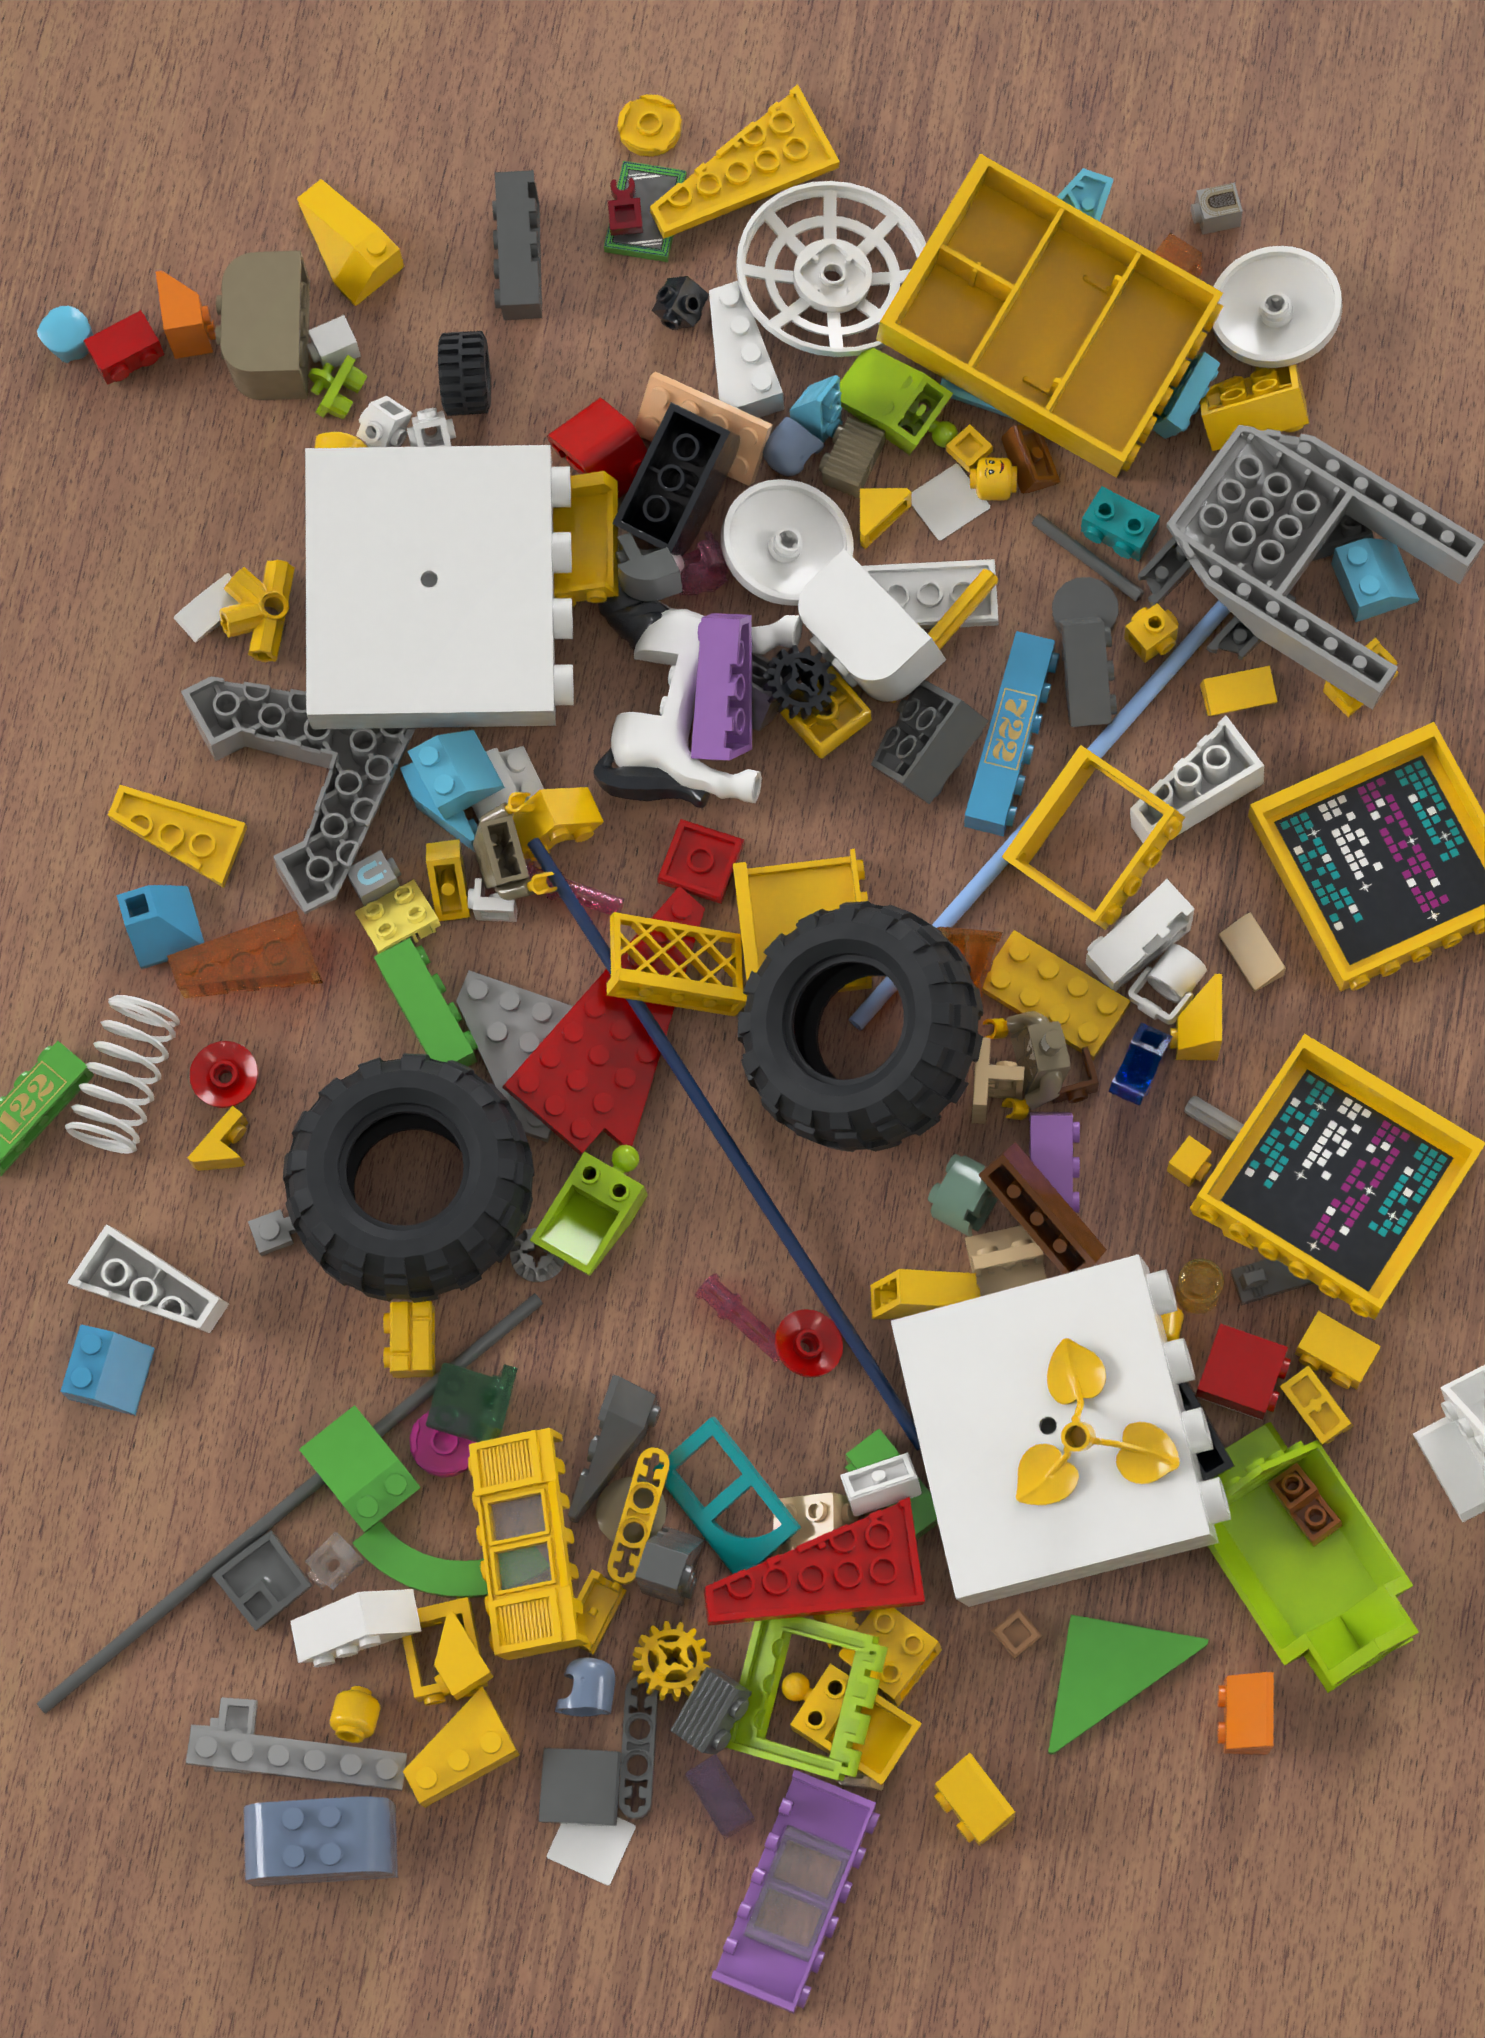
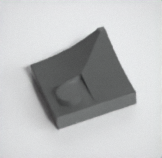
M272 1530L212 1574L255 1631H259L313 1586Z

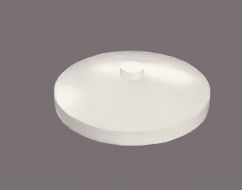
M1271 246L1251 251L1231 263L1214 284V288L1223 292L1219 304L1224 306L1212 327L1214 335L1220 345L1230 355L1249 365L1263 368H1279L1300 363L1324 348L1335 334L1341 320L1342 296L1335 274L1322 259L1300 248Z
M786 479L768 480L746 489L732 503L721 529L722 553L733 576L748 591L759 598L775 604L798 606L799 597L805 585L843 549L853 557V536L850 525L842 510L826 494L815 487L799 481Z

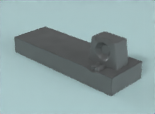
M1264 1259L1231 1269L1230 1272L1241 1306L1315 1284L1309 1279L1304 1280L1296 1277L1289 1271L1286 1265L1278 1260Z

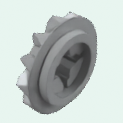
M537 1228L525 1229L522 1234L515 1238L516 1244L510 1251L514 1270L522 1278L532 1282H544L552 1279L561 1271L565 1262L548 1252L547 1256H541L538 1267H536L533 1256L527 1255V1253L535 1250V1244L530 1242V1239Z

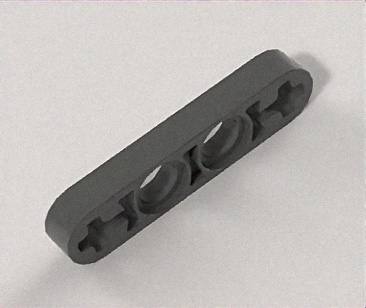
M638 1676L630 1680L625 1690L619 1785V1807L626 1817L633 1820L642 1819L647 1816L652 1807L659 1699L658 1690L655 1689L651 1696L645 1697L644 1709L652 1708V1714L649 1715L643 1712L630 1714V1708L638 1710V1698L632 1695V1691L638 1690L640 1686L637 1683ZM647 1682L641 1683L646 1684V1688L648 1689L649 1684ZM642 1719L649 1723L650 1732L646 1738L638 1740L630 1735L629 1729L634 1721ZM634 1756H643L648 1761L647 1771L641 1776H634L628 1771V1761ZM627 1780L634 1783L648 1781L647 1788L639 1786V1796L642 1800H646L645 1806H639L638 1812H632L631 1807L625 1805L626 1799H632L633 1786L626 1787Z

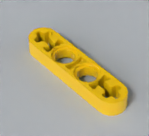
M648 1448L638 1458L608 1560L607 1569L610 1578L623 1585L632 1583L636 1579L635 1574L646 1542L650 1538L668 1476L670 1461L668 1455L659 1448ZM653 1455L659 1456V1463L664 1465L663 1469H656L653 1476V1481H660L659 1487H655L649 1482H637L639 1476H642L644 1479L647 1478L648 1466L643 1463L645 1460H651ZM647 1489L653 1493L654 1502L649 1508L642 1509L634 1504L633 1496L638 1490ZM637 1523L641 1525L644 1530L642 1540L637 1543L626 1541L623 1531L628 1524ZM620 1544L629 1550H640L639 1556L631 1553L629 1566L633 1567L634 1570L632 1573L626 1572L624 1577H619L618 1570L613 1568L614 1564L621 1563L624 1557V1551H617Z

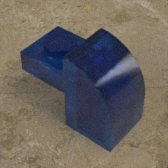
M1141 1022L1130 1041L1124 1060L1108 1092L1140 1106L1158 1075L1173 1036Z

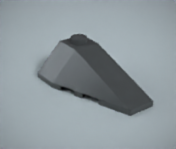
M614 1374L598 1416V1420H600L599 1428L602 1429L601 1434H596L590 1442L587 1462H590L589 1469L584 1468L580 1474L568 1513L570 1521L575 1523L581 1520L646 1436L649 1426H656L660 1416L661 1407L657 1406L658 1401L655 1394Z

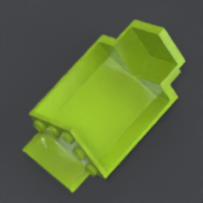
M1269 1422L1228 1446L1226 1450L1235 1467L1217 1477H1220L1225 1490L1231 1520L1214 1524L1219 1543L1209 1545L1208 1548L1284 1666L1304 1656L1327 1693H1329L1354 1675L1360 1674L1381 1661L1389 1653L1413 1641L1412 1637L1417 1635L1419 1631L1397 1599V1597L1413 1587V1584L1320 1442L1316 1440L1304 1445L1302 1441H1299L1288 1448L1273 1424ZM1295 1463L1301 1467L1318 1488L1321 1497L1342 1522V1527L1314 1547L1268 1486L1270 1481Z

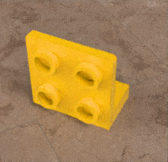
M895 1608L872 1610L858 1630H856L879 1637L878 1645L888 1647L882 1673L871 1670L870 1677L880 1680L878 1688L897 1707L942 1651L939 1641ZM843 1647L839 1652V1657L852 1667L856 1650Z

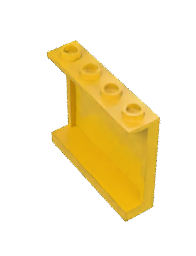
M605 471L571 476V507H553V532H571L572 573H554V598H572V607L576 605V602L580 601L602 603L608 597L618 596L619 594L618 563L615 552L618 551V527L612 524L618 513V481Z
M850 849V856L757 868L747 869L746 862L733 863L747 981L751 971L757 973L767 957L763 953L779 934L788 935L797 928L796 923H798V920L820 909L826 911L839 909V905L845 902L868 901L867 891L860 892L859 880H865L863 859L856 860L855 849ZM877 976L857 979L848 983L838 992L872 988V977Z

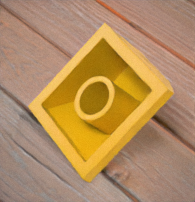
M1214 974L1178 1016L1176 1028H1170L1169 1048L1176 1049V1060L1218 1061L1222 1044V974Z

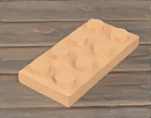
M656 371L651 374L635 424L640 437L652 442L672 402L740 436L739 448L727 476L751 486L755 482L763 457V450L773 424Z

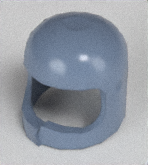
M785 417L769 435L763 450V457L774 471L783 476L790 477L799 474L803 470L808 458L813 453H820L825 445L798 422Z
M591 1657L578 1658L570 1662L564 1676L574 1679L572 1693L565 1699H558L555 1712L578 1717L611 1714L616 1676L612 1666L603 1660Z

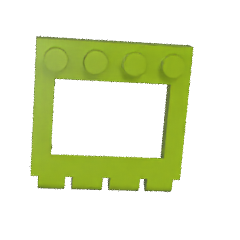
M806 1617L755 1621L739 1684L751 1691V1696L748 1698L749 1707L743 1717L737 1720L730 1729L731 1739L725 1748L839 1781H844L845 1775L856 1777L862 1752L852 1749L853 1742L862 1745L865 1743L871 1716L861 1713L862 1706L872 1709L874 1707L880 1680L870 1677L871 1670L882 1673L888 1647L878 1645L879 1637ZM792 1634L856 1650L829 1757L765 1739Z

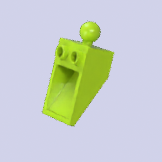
M873 347L860 353L840 381L841 407L862 422L884 430L885 438L909 456L927 430L932 433L934 443L942 448H946V445L958 435L957 428L953 423L948 421L938 422L936 420L953 393L927 374ZM920 402L926 403L929 407V411L925 412L926 405L922 404L920 407H918V404Z
M621 1145L617 1147L612 1154V1167L584 1152L532 1235L530 1242L590 1276L631 1224L648 1196L644 1185L624 1174L625 1172L633 1171L639 1163L638 1151L633 1146ZM591 1170L596 1172V1176L594 1179H586L590 1174ZM622 1187L626 1190V1193L622 1197H616L615 1189Z

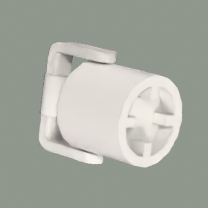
M1171 944L1153 969L1149 966L1146 967L1128 991L1130 1001L1138 1006V1010L1154 1020L1158 1018L1168 1025L1174 1024L1178 1016L1192 1001L1194 994L1191 992L1205 975L1207 968L1192 952L1180 945ZM1147 981L1163 997L1178 1004L1170 1015L1152 1001L1137 995Z

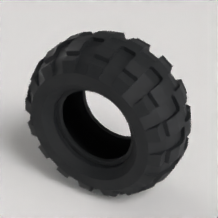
M868 901L845 902L839 905V909L832 911L820 909L798 920V923H796L797 928L788 935L779 934L763 953L767 957L757 973L751 971L743 991L747 995L744 1012H739L738 1041L743 1043L745 1047V1054L742 1055L743 1059L741 1062L749 1085L758 1091L761 1096L762 1106L777 1122L794 1131L796 1135L830 1149L847 1152L867 1149L876 1152L897 1147L902 1143V1139L910 1135H922L941 1120L939 1113L949 1103L956 1104L969 1085L965 1081L972 1062H978L983 1036L979 1035L978 1020H981L984 1012L980 990L975 987L970 977V965L959 948L954 946L942 934V931L915 914L893 905L881 906ZM867 976L888 977L897 988L903 1005L904 1023L899 1042L891 1056L873 1072L855 1079L839 1080L825 1065L819 1049L818 1030L823 1012L831 998L848 983Z
M404 1053L401 1059L383 1061L379 1057L358 1064L359 1069L342 1080L338 1079V1077L334 1078L318 1092V1100L308 1112H302L292 1131L293 1141L289 1153L284 1157L283 1181L287 1198L285 1204L292 1226L308 1253L311 1254L327 1274L343 1286H351L363 1292L367 1297L388 1302L392 1299H409L413 1303L437 1300L438 1295L460 1288L462 1291L481 1280V1275L496 1261L498 1263L503 1261L516 1244L515 1238L521 1225L527 1222L533 1201L532 1183L535 1174L532 1152L522 1123L519 1121L507 1098L493 1083H487L477 1076L473 1069L456 1061L449 1060L446 1063L430 1058L429 1054ZM407 1130H425L445 1137L462 1152L464 1167L459 1190L450 1204L438 1215L419 1224L407 1226L391 1225L372 1218L356 1203L355 1178L358 1168L366 1154L379 1141L389 1135Z

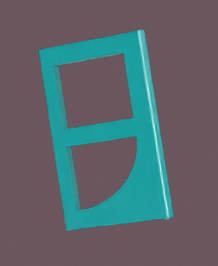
M715 1416L709 1418L668 1455L670 1466L665 1482L666 1489L732 1574L763 1563L802 1528ZM714 1437L741 1471L742 1475L704 1507L676 1470ZM659 1463L652 1471L655 1473L656 1469H663L664 1465ZM753 1487L782 1525L763 1536L741 1537L723 1529L715 1519Z

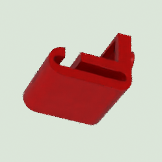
M601 397L547 435L556 453L561 458L565 457L568 464L578 473L587 474L605 471L617 480L618 498L628 492L647 453V449L634 425Z

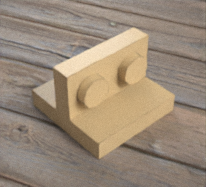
M983 1037L979 1060L975 1062L972 1123L986 1124L987 1097L1022 1099L1024 1067L1017 1066V1063L1012 1061H999L996 1065H989L991 1038Z
M1022 1226L965 1237L972 1273H976L977 1285L980 1287L981 1296L1047 1279L1043 1265L1044 1253Z

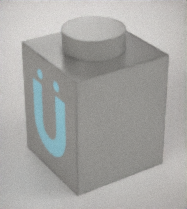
M380 850L353 864L347 876L363 906H366L368 903L398 888L397 877L401 875V872L394 859L391 857L386 860Z

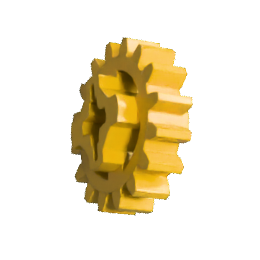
M665 1621L662 1631H659L654 1625L651 1626L649 1630L650 1638L642 1634L638 1641L642 1647H635L632 1655L639 1659L634 1661L632 1665V1670L641 1671L637 1678V1683L647 1682L649 1686L646 1693L649 1695L655 1689L660 1691L659 1697L662 1701L667 1693L672 1694L675 1702L679 1701L683 1691L689 1697L694 1689L693 1685L696 1686L705 1668H710V1666L704 1663L710 1660L711 1653L701 1651L706 1644L705 1638L696 1641L694 1639L696 1629L693 1628L686 1633L683 1631L684 1626L682 1622H679L676 1629H671L669 1622ZM665 1640H675L676 1642H668V1643H665L664 1641H665ZM689 1649L693 1654L695 1667H693V1662L688 1659L687 1652ZM648 1655L650 1660L655 1663L656 1670L654 1673L649 1667ZM672 1657L678 1660L677 1663L674 1662L671 1666L665 1663L666 1660H670ZM678 1680V1681H680V1682L670 1683V1682H666V1681Z

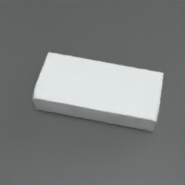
M908 1452L840 1475L854 1516L898 1503V1501L909 1496L910 1498L919 1496L922 1493Z

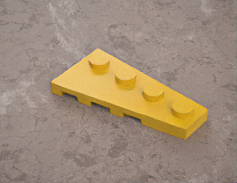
M119 785L108 813L112 821L223 888L247 830V825L244 822L123 785Z

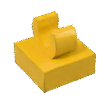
M969 424L946 445V451L966 471L970 472V468L973 469L977 466L979 459L987 457L993 452V446Z

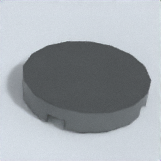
M1079 577L1064 583L1056 592L1052 602L1054 624L1061 634L1062 631L1059 630L1058 620L1099 616L1104 621V626L1110 627L1112 631L1119 614L1118 599L1113 590L1103 581L1091 577Z

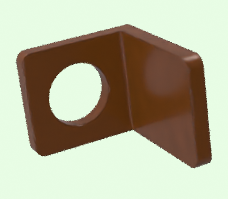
M1088 1046L1082 1048V1060L1088 1080L1062 1087L1058 1092L1060 1095L1052 1100L1053 1104L1068 1100V1103H1078L1086 1100L1088 1094L1098 1092L1099 1081Z

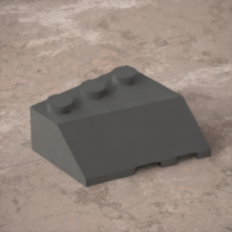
M924 680L910 693L907 701L905 699L900 701L896 709L900 713L897 723L886 731L871 766L916 797L930 804L941 793L945 782L952 772L960 766L964 755L971 745L981 736L988 720L961 699Z

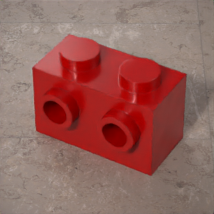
M142 310L83 340L107 385L126 379L131 372L143 366L153 365L160 357L165 355L156 334Z

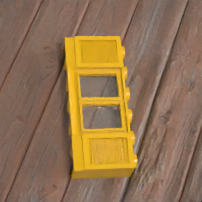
M551 1428L532 1430L469 1444L468 1468L473 1477L474 1484L472 1501L475 1510L478 1512L480 1524L476 1528V1535L483 1549L484 1557L480 1568L482 1577L487 1582L488 1595L485 1597V1608L490 1617L491 1625L489 1643L494 1655L506 1660L589 1644L588 1637L578 1633L576 1615L583 1614V1605L579 1599L573 1596L572 1580L579 1578L577 1566L569 1562L567 1545L574 1543V1535L571 1529L565 1527L563 1510L570 1508L568 1496L560 1492L558 1475L565 1474V1465L563 1460L556 1457L554 1443L563 1441L561 1433Z

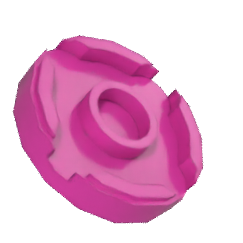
M450 1406L435 1407L427 1411L426 1414L414 1423L409 1437L410 1451L417 1465L428 1474L441 1478L454 1477L469 1469V1444L480 1442V1433L473 1419L464 1411Z

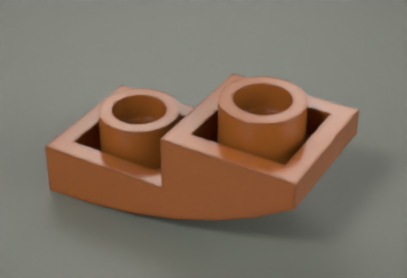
M1297 1463L1268 1483L1276 1498L1313 1547L1342 1527L1341 1520L1321 1497L1318 1488Z

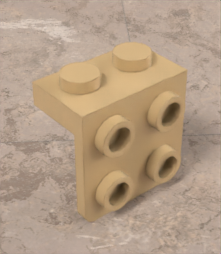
M831 1492L779 1498L802 1528L773 1553V1556L784 1554L795 1549L800 1544L846 1524L849 1525L858 1521L859 1516L853 1515L848 1497ZM775 1515L773 1530L782 1525Z

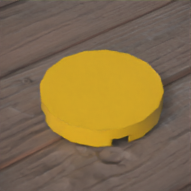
M652 94L639 96L640 99L633 102L632 100L629 101L620 112L617 125L621 142L627 149L639 156L648 157L665 154L672 149L681 137L682 120L676 106L670 100L660 95Z

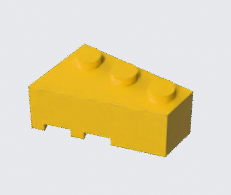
M482 1686L403 1770V1773L419 1804L425 1808L516 1758L520 1754L488 1693Z

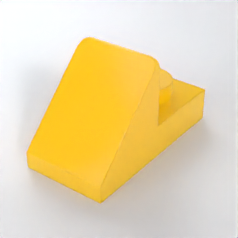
M232 1106L193 1150L187 1159L197 1171L243 1167L246 1165L243 1159L228 1147L231 1143H237L245 1134L247 1129L245 1126L248 1124L245 1116Z

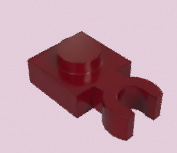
M633 178L628 179L629 187L626 190H619L616 179L611 180V194L615 199L608 200L611 236L643 233L640 198H633L636 193Z

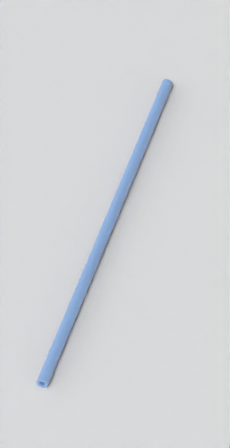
M1218 600L1117 714L1112 723L1102 731L1087 749L1099 758H1102L1231 611ZM1033 811L932 924L942 931L944 936L1009 864V862L1002 858V855ZM888 977L883 979L849 1018L851 1024L857 1029L862 1030L897 991V988Z

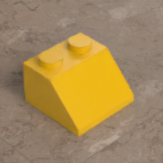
M971 1753L962 1758L935 1783V1789L938 1793L934 1795V1798L946 1813L951 1810L960 1820L956 1827L968 1843L975 1840L980 1846L1014 1820V1809Z

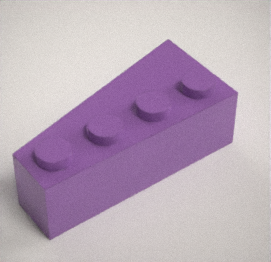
M712 613L701 618L697 632L700 643L691 758L731 760L752 750L751 615Z

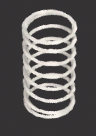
M116 995L109 998L108 1003L111 1008L137 1021L165 1027L169 1031V1035L160 1037L150 1036L129 1025L112 1020L102 1021L103 1028L123 1037L149 1042L162 1052V1056L143 1057L126 1048L104 1041H97L93 1044L102 1053L143 1064L153 1071L155 1077H133L116 1068L96 1062H89L86 1066L89 1071L100 1076L132 1083L148 1095V1098H125L108 1089L88 1083H82L79 1087L82 1092L90 1096L128 1106L138 1113L141 1119H117L107 1113L80 1104H75L71 1107L74 1113L80 1116L120 1127L133 1137V1141L111 1130L82 1122L68 1123L65 1125V1128L70 1135L85 1143L108 1151L129 1154L137 1151L136 1144L140 1143V1137L130 1126H139L147 1122L145 1112L138 1105H146L154 1101L153 1092L145 1084H153L161 1080V1073L153 1063H160L169 1058V1053L161 1042H168L176 1037L173 1027L180 1025V1020L172 1011L153 1002L127 995ZM143 1007H147V1008H149V1009H152V1010H154V1011H157V1012H159V1013H161V1014H163V1015L169 1017V1018L172 1019L173 1021H166V1020L163 1019L161 1016H159V1015L153 1013L152 1011H150V1010H148V1009H145V1008H143ZM74 1129L92 1131L101 1135H105L115 1140L91 1136L76 1131Z

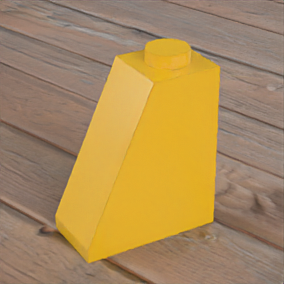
M898 1269L870 1285L872 1319L878 1320L899 1319L981 1296L980 1287L977 1285L976 1273Z

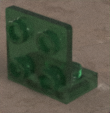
M443 1363L437 1379L426 1426L474 1442L498 1438L503 1429L518 1368L504 1364L499 1375L493 1374L491 1377L449 1363Z

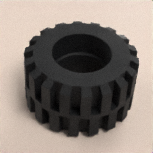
M482 331L442 333L438 341V374L444 411L447 416L487 414L491 406V374L488 344Z

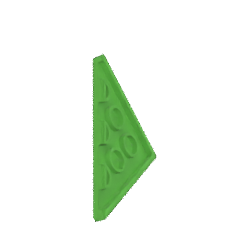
M1071 1615L1048 1754L1054 1755L1075 1738H1078L1153 1683L1207 1647L1209 1639Z

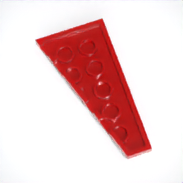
M910 1496L898 1501L893 1506L869 1514L868 1517L852 1524H846L800 1544L795 1549L784 1554H778L766 1559L765 1562L747 1570H741L705 1586L704 1597L708 1626L923 1605L925 1598Z

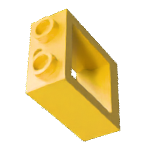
M468 1597L417 1609L421 1629L445 1623L446 1615L453 1611L459 1620L463 1619L465 1631L482 1657L472 1604ZM413 1634L402 1637L414 1698L418 1702L424 1701L425 1706L445 1702L446 1698L437 1683L423 1686ZM488 1681L462 1698L473 1696L482 1686L487 1687Z

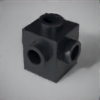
M688 276L667 278L664 286L657 293V301L652 312L669 329L692 328L700 320L702 309L709 294Z

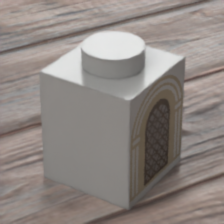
M1235 183L1196 191L1195 204H1191V215L1194 224L1199 223L1202 235L1240 227L1243 211Z

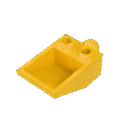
M829 1664L814 1689L810 1688L808 1678L799 1672L788 1674L783 1679L781 1685L782 1692L787 1699L791 1701H805L790 1724L792 1731L828 1754L831 1751L849 1675L832 1664ZM831 1683H840L842 1691L837 1695L831 1694L828 1690ZM877 1694L873 1709L863 1706L861 1709V1713L871 1716L865 1743L862 1745L853 1742L852 1749L862 1752L858 1772L882 1786L922 1723ZM819 1713L822 1716V1722L819 1725L810 1724L808 1719L811 1714Z

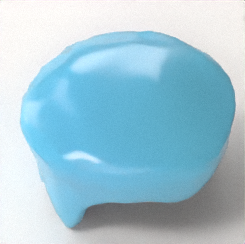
M68 305L52 309L41 321L37 335L52 353L63 362L69 363L75 359H82L89 353L83 340L92 336L93 332L87 317L78 309Z

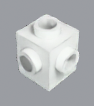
M384 396L370 402L368 407L362 412L359 418L361 425L356 436L365 441L368 447H399L407 437L406 427L412 412L390 397Z
M436 408L424 409L417 412V417L411 418L413 427L407 428L411 447L451 446L450 439L456 438L452 419H445L444 411L437 412ZM434 426L437 428V432L432 436L425 433V428Z

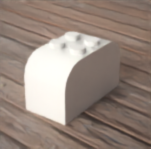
M845 549L805 585L800 594L798 602L799 615L813 635L809 641L817 648L818 652L823 653L822 657L827 662H831L852 688L858 684L869 696L876 700L889 702L906 697L946 661V658L933 639Z

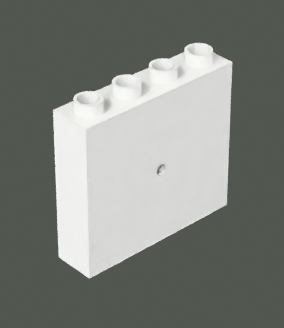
M551 445L305 448L306 714L312 729L556 726V706L574 705L573 664L555 665V639H573L572 598H554V573H572L571 532H553V507H571L570 466L552 467Z
M1138 1254L891 1321L953 1589L958 1601L970 1607L1219 1543L1214 1524L1231 1520V1515L1220 1477L1205 1481L1202 1479L1196 1453L1212 1450V1439L1202 1407L1187 1411L1184 1409L1178 1384L1195 1380V1374L1185 1339L1180 1338L1167 1342L1161 1315L1177 1311V1303L1166 1269L1150 1273L1149 1267ZM1064 1338H1069L1094 1352L1101 1359L1106 1369V1383L1101 1393L1094 1398H1083L1084 1407L1080 1418L1081 1422L1090 1424L1095 1431L1096 1437L1123 1442V1431L1130 1423L1148 1422L1158 1426L1171 1438L1176 1446L1180 1458V1465L1176 1470L1155 1482L1148 1484L1133 1483L1124 1478L1117 1468L1116 1456L1120 1448L1094 1444L1086 1451H1072L1071 1457L1067 1460L1079 1472L1077 1486L1068 1497L1047 1505H1029L1016 1500L1019 1463L1024 1453L1030 1447L1037 1444H1051L1060 1450L1062 1456L1064 1454L1063 1449L1065 1446L1061 1441V1433L1063 1428L1072 1422L1071 1418L1075 1413L1077 1400L1070 1404H1060L1051 1396L1047 1385V1371L1054 1350Z

